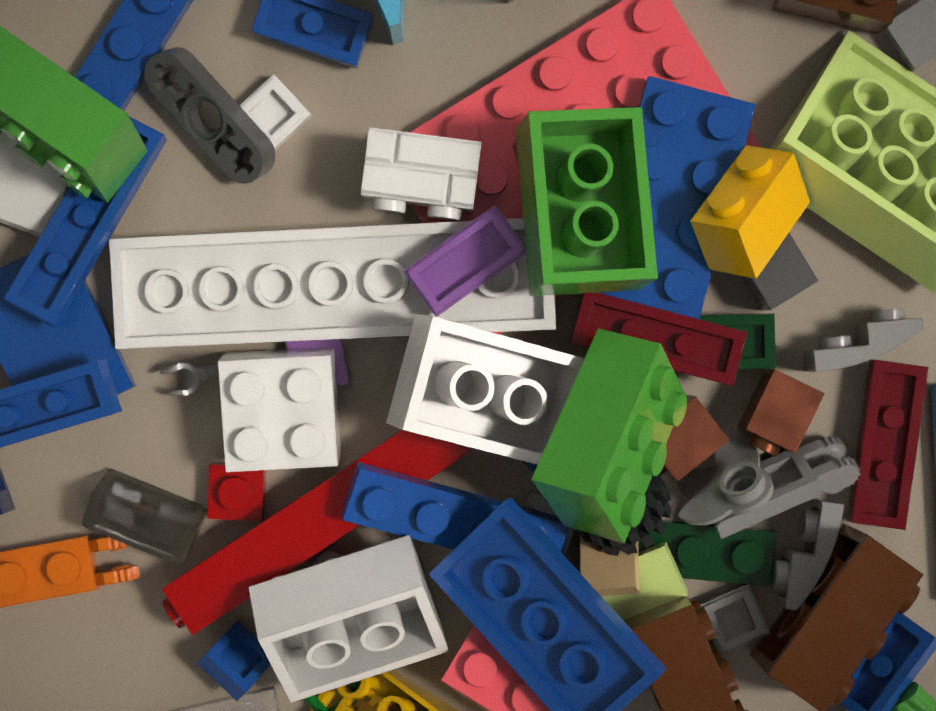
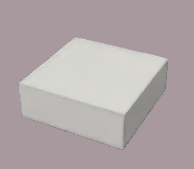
M274 74L240 105L270 139L275 151L312 117L311 113Z

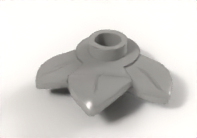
M729 438L730 441L716 451L715 466L692 470L682 479L676 481L682 497L687 501L678 514L679 519L692 525H709L724 519L732 513L740 515L752 513L767 504L772 497L774 485L768 472L760 468V456L757 449L742 440Z

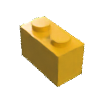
M746 145L690 220L710 270L754 279L758 278L810 203L794 152Z

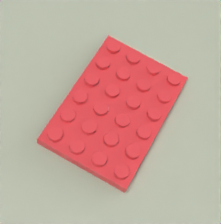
M623 0L410 133L482 142L473 213L462 211L460 221H473L494 205L498 207L506 219L523 218L519 166L512 145L516 142L515 129L528 111L639 107L648 76L730 96L671 0ZM749 130L746 145L761 147L752 131ZM411 205L421 223L459 222L427 217L428 207ZM555 295V300L563 295ZM491 332V333H495V334L500 335V334L503 333V332Z

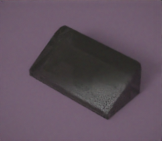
M111 468L107 470L91 492L82 519V525L94 532L174 564L183 565L207 517V507Z

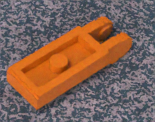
M132 531L92 538L91 534L1 550L0 608L95 591L101 588V586L140 578L138 565L124 564L115 566L112 569L98 571L95 552L122 550L134 544Z

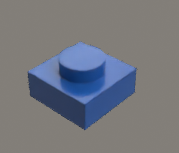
M238 620L197 662L236 701L251 688L271 665L258 639Z

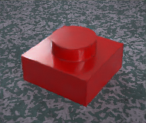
M225 463L209 464L207 519L263 521L266 470L226 472Z

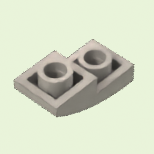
M904 308L870 311L871 322L855 324L857 345H852V335L818 338L819 349L803 350L805 372L837 370L883 355L923 329V319H905Z
M813 498L810 509H803L799 523V540L806 542L805 550L783 548L781 561L774 560L770 591L771 593H777L776 602L785 609L797 610L819 581L836 543L844 504L830 499Z

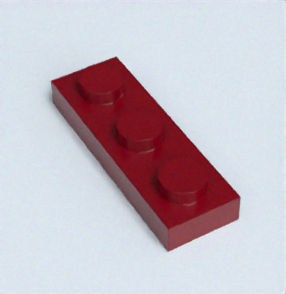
M583 293L570 344L589 348L598 328L661 343L674 371L733 386L747 332L601 293Z
M875 359L869 360L855 459L856 464L860 468L859 473L861 475L858 476L859 480H856L851 487L847 521L906 530L929 367Z

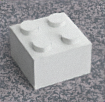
M334 347L226 352L220 358L218 369L226 472L338 466L341 457V439Z

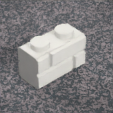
M369 127L361 196L365 199L373 200V210L405 214L406 204L428 207L427 217L460 221L462 211L473 213L482 142Z

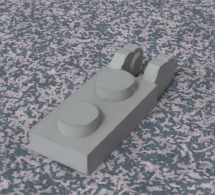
M829 435V437H823L822 440L813 441L798 448L796 453L786 450L779 453L777 457L772 456L760 462V468L768 472L774 485L772 497L767 504L752 513L741 515L732 513L713 524L720 538L723 539L823 494L822 492L834 495L843 491L845 487L849 488L850 485H854L856 480H859L858 476L861 475L859 473L860 468L853 458L850 459L849 456L844 458L847 454L845 451L847 448L841 439L836 436L831 437Z

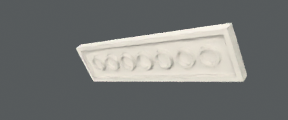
M523 218L506 219L525 245ZM472 221L109 239L115 349L410 336L415 314L434 317L435 315L403 271ZM524 254L440 314L438 318L488 332L555 330V295L530 296L526 254Z

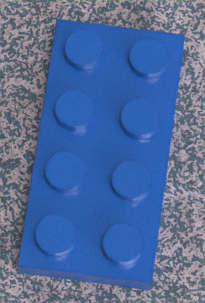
M648 76L639 107H642L658 279L641 290L599 293L700 319L712 270L708 268L690 220L745 147L756 104Z
M511 497L500 504L429 573L432 579L550 711H621L655 682L667 669Z

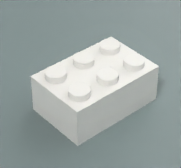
M415 314L386 423L409 432L538 465L584 358L438 317Z
M410 535L392 541H385L376 546L339 558H333L324 563L287 575L277 576L271 580L249 587L258 641L291 703L449 652L436 601Z

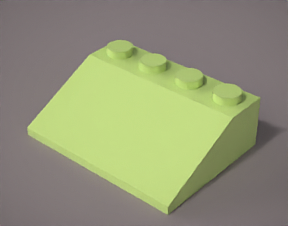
M849 30L778 134L770 149L794 152L810 199V203L807 206L808 209L936 294V88Z

